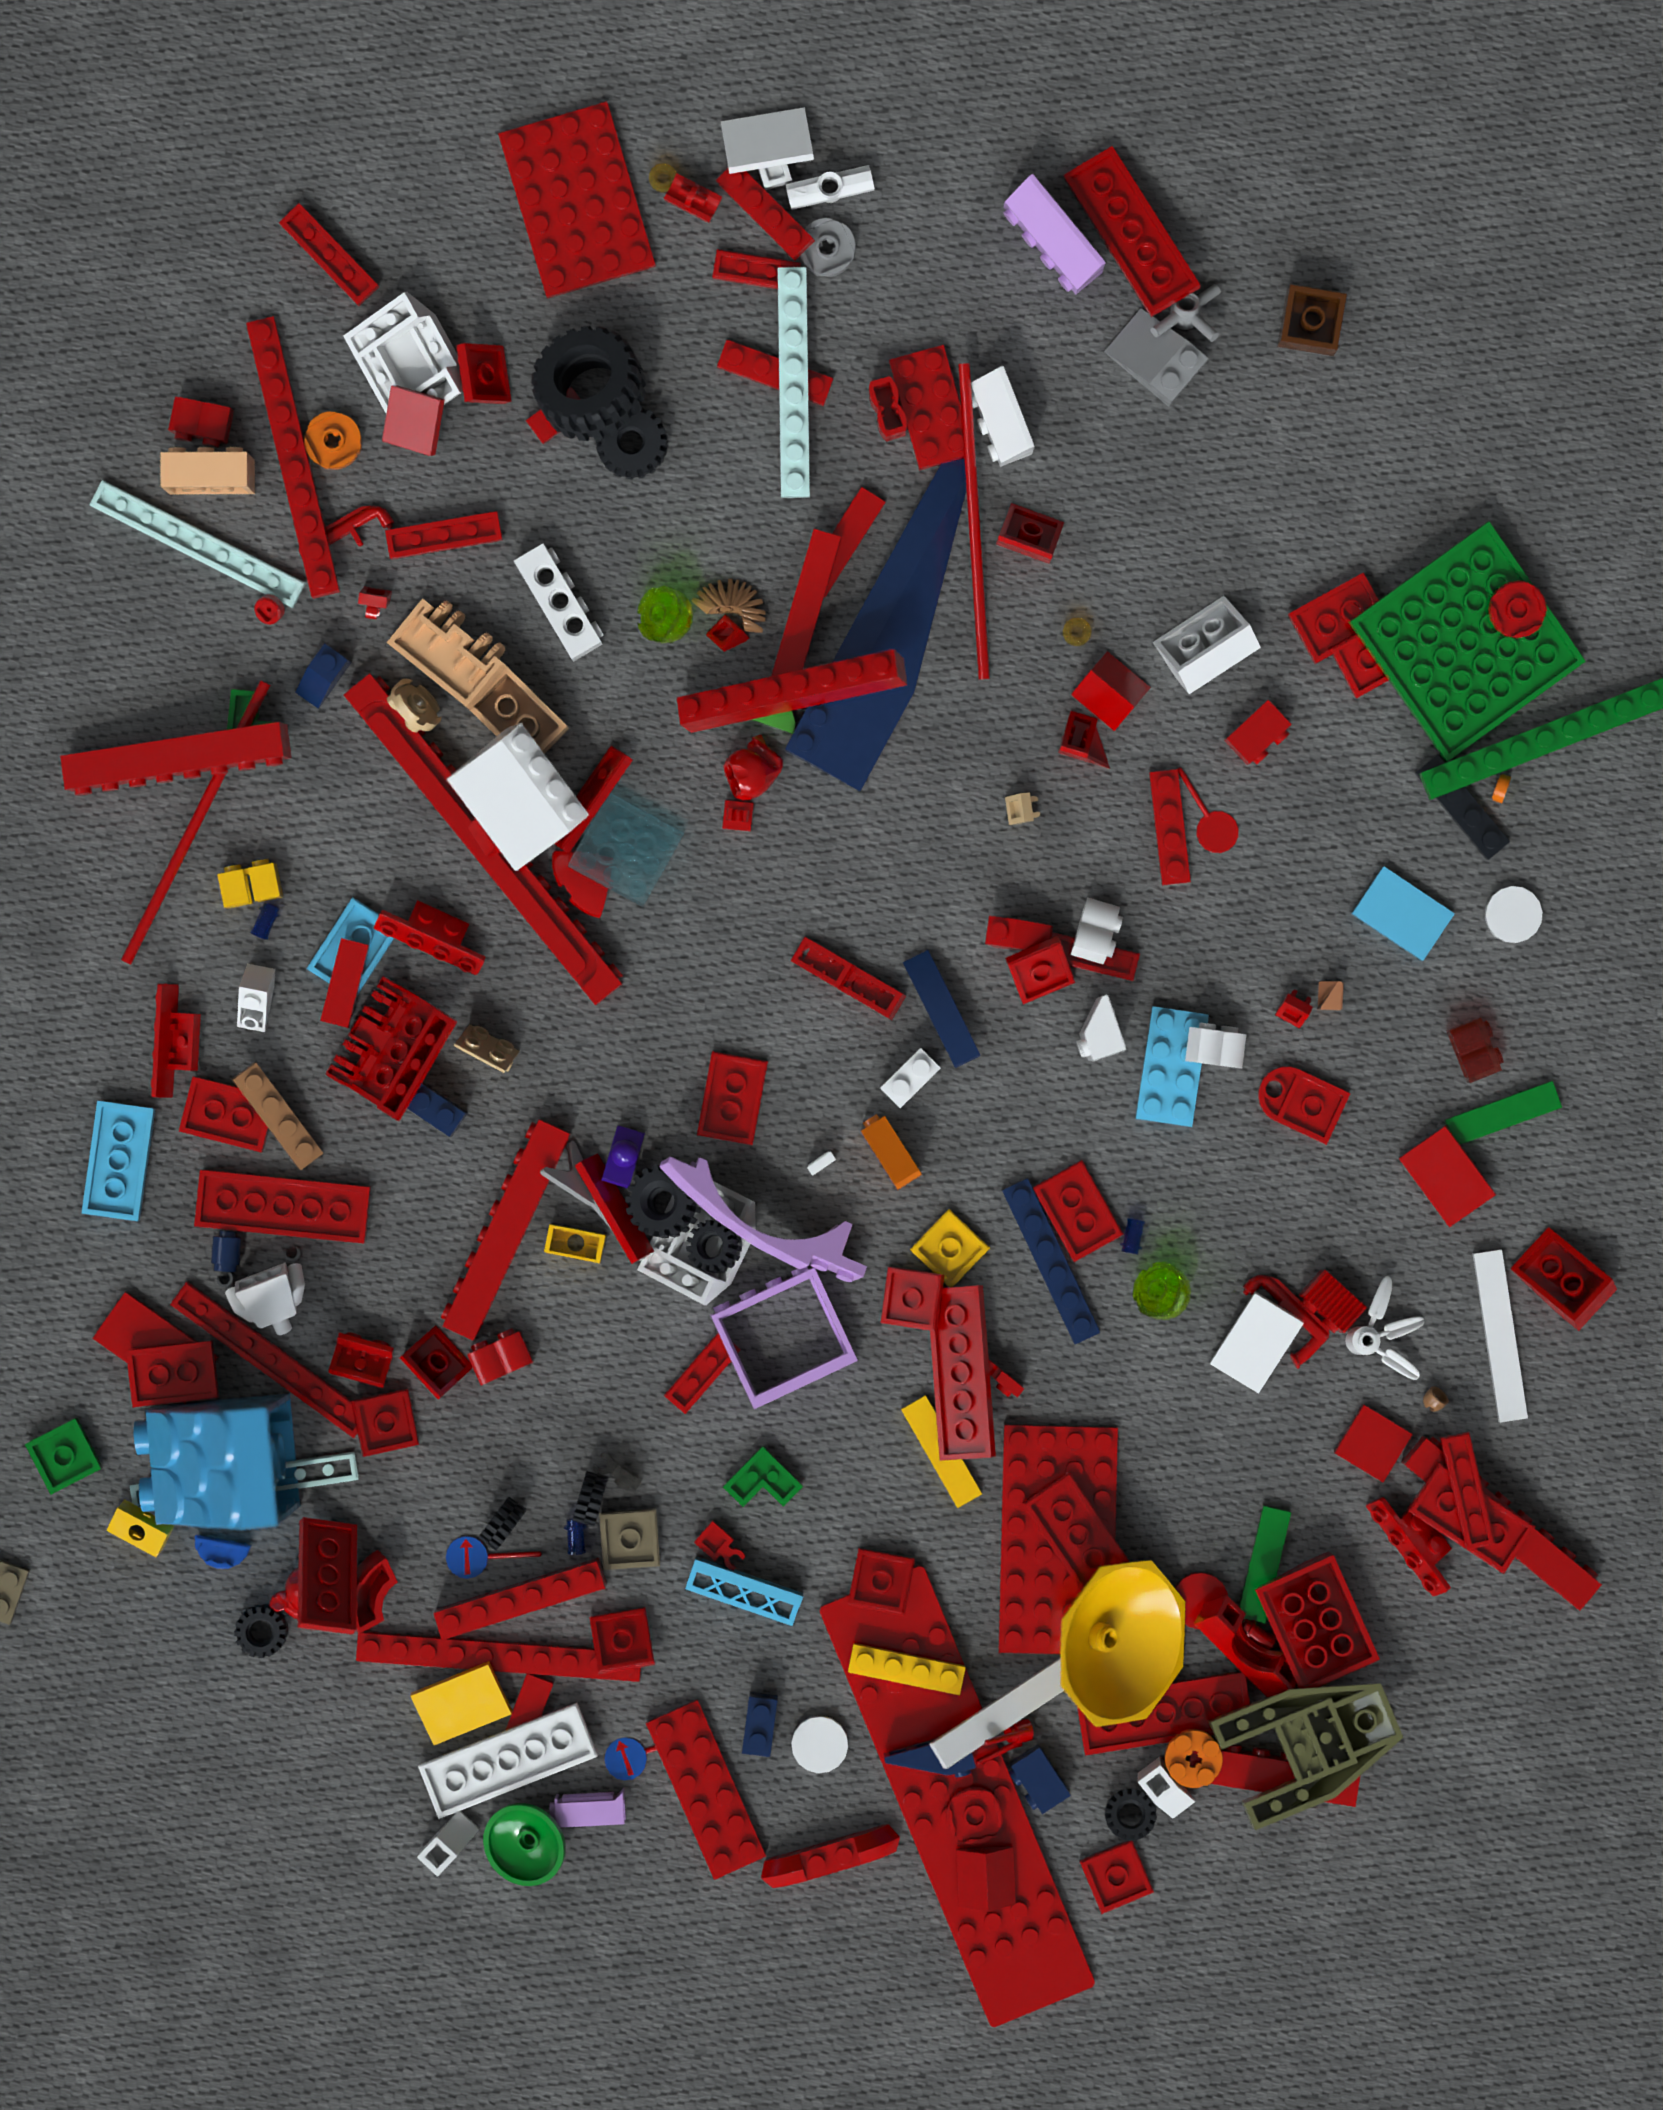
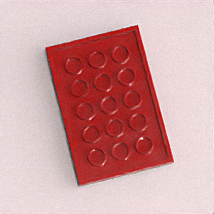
M607 101L498 133L547 299L656 267Z

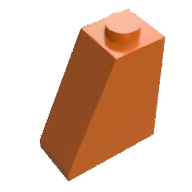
M876 1114L863 1122L865 1128L861 1132L897 1190L922 1175L885 1115L879 1118Z

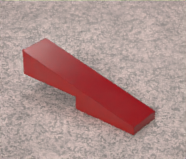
M804 937L791 959V962L891 1021L906 998L901 992L807 937ZM810 948V950L808 951L807 955L803 960L804 951Z

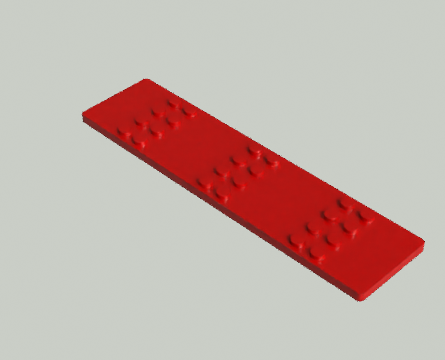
M921 1565L913 1568L904 1616L848 1605L849 1594L820 1607L821 1617L990 2026H1000L1092 1988L1095 1984L1093 1975L1002 1754L980 1765L976 1764L977 1759L999 1749L997 1743L983 1744L972 1753L976 1768L971 1769V1774L963 1777H955L954 1774L948 1776L885 1763V1752L939 1738L983 1709L967 1669L965 1668L960 1695L848 1672L853 1643L965 1665L925 1568ZM967 1787H982L991 1791L998 1798L1003 1809V1823L998 1833L992 1840L981 1845H969L962 1842L951 1833L947 1824V1807L951 1798L958 1791ZM1013 1846L1016 1904L989 1912L959 1907L956 1849Z

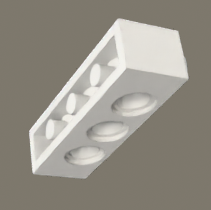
M541 544L514 560L573 662L602 645L599 638L604 636L596 621L590 623L585 613L589 612V609L581 596L577 599L574 597L570 589L575 587L567 572L560 573L556 564L560 563V560L552 547L547 550L544 544ZM544 570H551L554 573V579L549 584L539 582V574ZM559 594H564L569 599L567 606L562 609L556 608L553 605L554 598ZM572 619H580L583 622V628L580 632L571 633L568 631V623Z

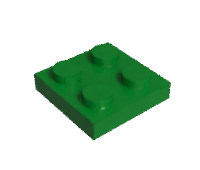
M78 1418L25 1444L50 1495L103 1468Z

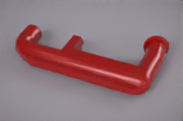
M362 506L325 527L329 545L351 533L357 545L361 547L363 542L355 529L376 517L384 529H392L394 520L385 508L380 506Z
M1266 1275L1254 1276L1243 1286L1245 1289L1243 1293L1245 1295H1253L1262 1286L1278 1302L1277 1305L1304 1321L1302 1327L1312 1336L1297 1353L1290 1354L1293 1364L1299 1369L1300 1365L1305 1363L1327 1341L1329 1329L1314 1314L1301 1305V1301L1280 1280Z

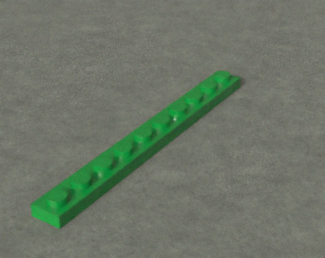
M1663 678L1420 773L1419 775L1429 801L1663 709Z

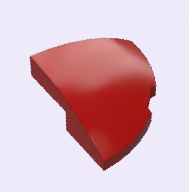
M554 851L552 853V868L558 886L561 887L564 884L567 892L571 894L569 901L575 907L590 916L600 918L608 892L613 859L586 853L570 852L568 854L565 851Z

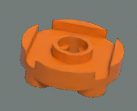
M324 412L313 418L308 425L304 438L305 449L309 457L325 469L338 470L349 466L356 460L362 448V435L357 424L350 417L337 412ZM331 433L335 437L339 435L341 437V440L338 441L339 446L336 448L332 445L326 446V442L329 440L328 435Z
M1187 1729L1175 1738L1173 1737L1167 1744L1164 1755L1165 1765L1170 1776L1178 1784L1188 1788H1200L1210 1785L1218 1776L1223 1761L1218 1743L1210 1734L1199 1729ZM1192 1751H1197L1198 1757L1201 1758V1761L1197 1762L1195 1766H1190V1762L1185 1760L1186 1755H1191Z

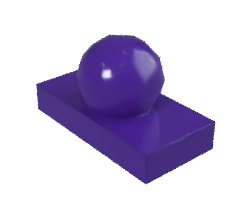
M617 1126L602 1175V1181L625 1188L630 1186L645 1133Z

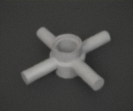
M1213 284L1199 295L1191 293L1171 305L1170 315L1151 327L1153 336L1158 337L1173 326L1182 330L1196 327L1211 342L1215 341L1219 333L1200 315L1201 307L1221 293L1220 288Z

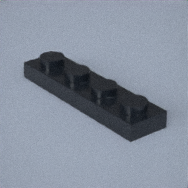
M1437 754L1415 774L1421 780L1420 773L1445 764V762ZM1465 787L1436 798L1486 860L1492 858L1510 843L1508 838Z

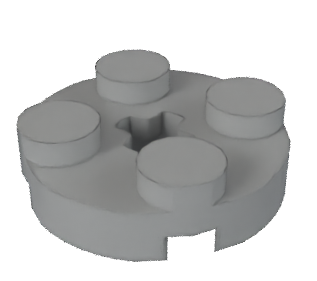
M822 218L810 223L805 230L815 241L800 256L802 263L816 276L833 277L843 273L854 260L856 244L851 230L845 224L830 218ZM825 240L829 244L834 243L835 245L830 255H827L826 252L821 253L819 250L822 248V242Z

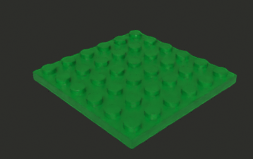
M1490 522L1480 526L1349 621L1355 633L1446 762L1586 662L1547 604L1546 616L1541 623L1542 625L1530 636L1512 638L1504 636L1495 629L1490 621L1488 608L1490 598L1496 589L1505 583L1524 581L1531 585L1533 584Z

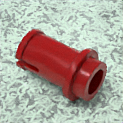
M1246 1619L1242 1623L1246 1635L1257 1645L1270 1650L1276 1641V1636L1256 1625L1257 1622L1255 1620L1250 1621Z

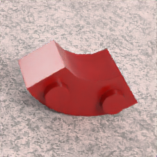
M379 1550L370 1554L357 1567L356 1631L358 1634L384 1621L382 1613L383 1599L389 1589L398 1583L387 1558Z

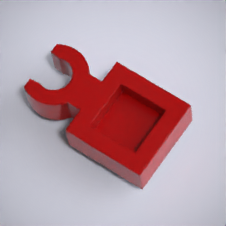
M989 1360L990 1376L999 1382L996 1388L1007 1397L1013 1394L1018 1398L1024 1387Z
M714 1520L694 1541L714 1561L721 1555L724 1558L726 1567L733 1571L736 1566L730 1562V1557L734 1554L740 1556L741 1559L746 1557L741 1549L729 1546L734 1541V1538Z

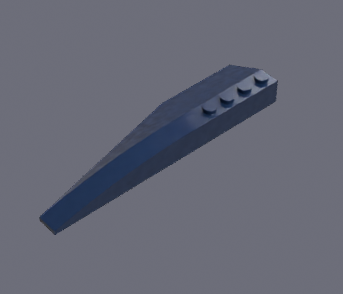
M963 459L942 463L938 468L832 661L834 663L894 649L904 658L907 685L807 707L785 748V751L858 791H861L915 692L966 494L965 460Z

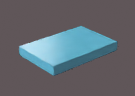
M1383 866L1351 914L1419 960L1424 961L1455 913Z
M352 897L307 969L330 984L341 938L370 945L358 990L359 994L395 938L385 936L375 930L373 927L379 917V913Z

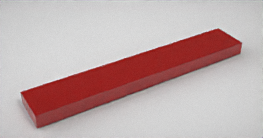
M813 529L771 676L804 669L841 536Z

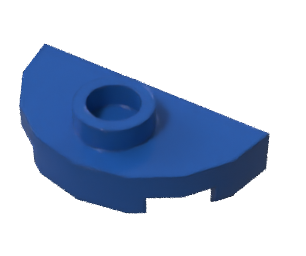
M195 1535V1548L199 1556L207 1565L217 1569H229L240 1564L248 1556L252 1546L245 1543Z

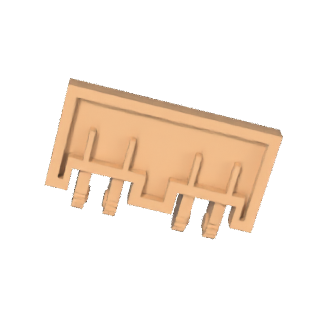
M422 598L387 643L471 710L505 669L506 665L499 660L504 654L505 646L501 643L495 644L480 661L479 658L488 649V646L493 641V637L486 632L473 644L475 640L459 628L465 619V614L461 611L454 612L440 629V625L452 611L453 605L446 600L433 612L435 608Z

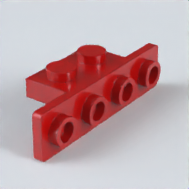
M418 900L408 921L385 910H381L373 927L385 936L393 937L406 943L411 948L419 949L438 960L450 963L462 971L478 975L486 959L485 956L461 946L469 923Z
M158 983L155 996V1037L152 1053V1097H173L174 1070L198 1071L201 1014L178 1013V984Z
M1384 1497L1369 1502L1366 1508L1371 1513L1372 1519L1380 1525L1388 1536L1390 1543L1404 1557L1407 1566L1421 1580L1423 1587L1432 1596L1447 1592L1451 1587L1435 1564L1452 1548L1441 1533L1408 1510L1398 1517Z

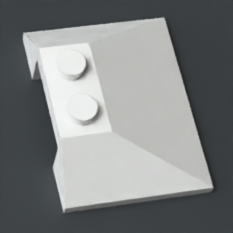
M408 292L402 293L343 336L385 413H387L390 389L393 385L445 399L444 405L463 392L458 355L437 316Z
M713 1181L727 1207L741 1221L756 1230L755 1202ZM673 1195L664 1213L672 1209L674 1205ZM701 1208L700 1213L695 1212L694 1217L698 1220L695 1225H688L690 1230L686 1233L679 1232L680 1236L675 1238L653 1236L650 1244L655 1252L646 1256L641 1261L637 1270L693 1300L707 1305L732 1284L750 1243L741 1237L742 1242H739L738 1246H742V1252L737 1251L736 1253L740 1258L738 1261L733 1260L732 1262L735 1266L733 1268L726 1267V1272L718 1271V1273H712L693 1265L694 1261L688 1258L691 1252L686 1251V1246H691V1243L687 1242V1238H692L694 1235L690 1231L693 1228L698 1229L697 1224L700 1222L706 1223L705 1220H715ZM712 1236L708 1239L705 1247L708 1256L716 1257L721 1253L723 1248L721 1238L719 1236Z

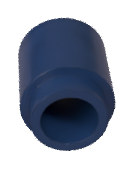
M219 1231V1236H213L211 1263L214 1264V1271L236 1272L237 1265H240L241 1237H236L235 1231Z

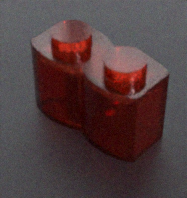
M1477 1017L1446 1030L1467 1083H1472L1502 1071L1500 1064L1504 1063L1499 1048H1493L1490 1037H1493V1032L1488 1021L1483 1022L1481 1017Z

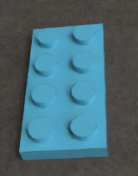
M1152 1006L1135 1119L1192 1127L1202 1063L1185 1061L1189 1027L1198 1028L1199 1022L1208 1023V1014Z
M97 1101L82 1214L140 1221L156 1108Z

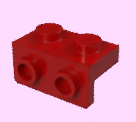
M339 1333L328 1373L384 1388L393 1359L394 1348L381 1340H374L372 1342L362 1339L356 1333Z

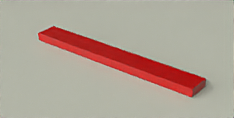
M187 1281L171 1302L170 1305L348 1435L353 1438L356 1437L358 1433L351 1404L352 1400Z

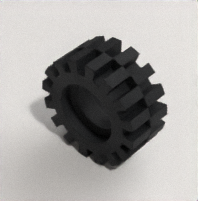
M705 1220L706 1223H698L697 1226L699 1228H693L690 1231L694 1234L693 1237L687 1238V1242L691 1243V1246H686V1251L691 1252V1255H688L689 1260L694 1261L693 1265L712 1273H718V1271L726 1272V1267L733 1268L735 1264L732 1261H738L740 1256L736 1255L737 1251L742 1252V1246H738V1243L742 1242L741 1237L736 1236V1233L717 1220ZM712 1236H719L723 1242L722 1251L716 1257L708 1256L705 1250L706 1243Z
M586 1471L573 1521L595 1526L608 1481L607 1476Z
M509 1496L478 1538L497 1551L527 1509Z
M265 1604L263 1606L255 1605L246 1610L236 1622V1630L234 1631V1636H237L236 1643L242 1647L241 1651L244 1653L248 1652L249 1656L253 1658L255 1656H259L258 1658L272 1656L284 1645L288 1636V1624L284 1620L285 1616ZM263 1620L270 1624L272 1636L268 1641L259 1642L252 1637L251 1626L254 1622Z
M1134 1788L1123 1789L1114 1794L1109 1799L1105 1808V1819L1108 1828L1115 1836L1122 1840L1135 1841L1145 1837L1153 1829L1157 1819L1156 1807L1152 1799L1145 1792ZM1133 1803L1141 1809L1142 1818L1137 1825L1127 1826L1121 1821L1119 1813L1125 1804Z

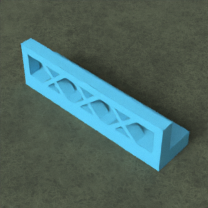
M697 1556L685 1587L686 1590L793 1626L804 1595L802 1592L735 1569L734 1571L730 1570L724 1565ZM698 1572L710 1576L714 1584L703 1589L694 1586L693 1582ZM725 1582L736 1585L741 1593L732 1598L723 1595L719 1585ZM716 1587L718 1593H715V1592H712V1591H709V1590H711V1589H713V1588ZM753 1591L765 1595L768 1602L759 1607L752 1606L746 1594ZM743 1596L746 1603L738 1601L736 1599ZM782 1601L793 1605L790 1617L787 1618L777 1614L773 1604ZM770 1606L772 1612L764 1610L763 1608Z

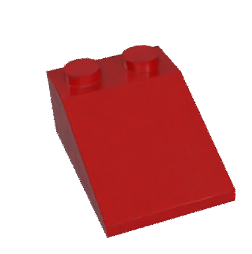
M1549 1227L1510 1268L1557 1314L1578 1331L1617 1290L1612 1278Z

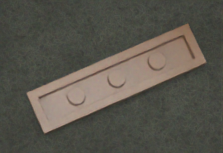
M256 1062L232 1078L233 1082L299 1170H302L323 1154Z

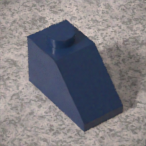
M324 643L307 667L295 693L319 709L351 662Z

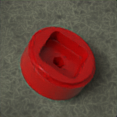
M271 594L261 597L254 607L257 618L269 625L279 621L285 612L282 601L277 596Z

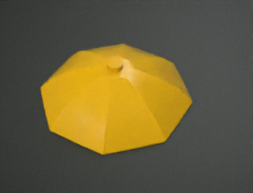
M1152 1560L1099 1567L1062 1619L1060 1686L1095 1727L1146 1719L1183 1668L1185 1601Z

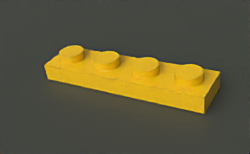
M853 1643L848 1672L960 1695L966 1667L965 1665Z

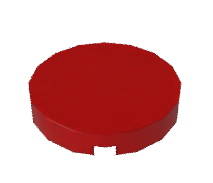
M1524 581L1508 582L1496 589L1490 598L1488 608L1490 621L1495 629L1504 636L1512 638L1526 637L1536 632L1542 625L1541 623L1547 611L1545 598L1541 591L1534 585Z
M1205 1572L1190 1573L1182 1578L1174 1587L1185 1601V1625L1194 1629H1198L1194 1622L1204 1603L1228 1595L1223 1583L1214 1575Z
M967 1787L958 1791L951 1798L947 1807V1824L951 1833L969 1845H981L992 1840L1003 1823V1809L998 1798L991 1791L982 1787Z

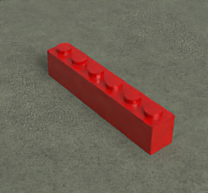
M598 1557L437 1608L433 1614L441 1639L445 1640L605 1589L607 1582Z
M1234 1744L1224 1749L1220 1748L1223 1759L1222 1767L1218 1776L1211 1784L1264 1792L1293 1780L1295 1777L1285 1752H1281V1756L1270 1755V1750L1254 1747L1253 1752L1242 1750L1241 1745ZM1192 1751L1191 1755H1187L1190 1766H1195L1197 1762L1201 1761L1197 1751ZM1361 1775L1338 1796L1326 1801V1803L1356 1807Z

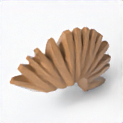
M728 579L727 592H725L721 580H718V592L710 583L708 584L709 590L705 586L702 587L705 593L700 590L697 592L701 600L696 598L691 600L706 614H738L742 616L741 620L743 621L744 631L763 633V629L754 623L765 622L766 618L762 616L765 615V611L755 608L763 604L762 599L752 600L757 591L753 590L750 592L752 589L751 585L745 589L746 582H743L738 590L739 580H736L735 584H733V580Z

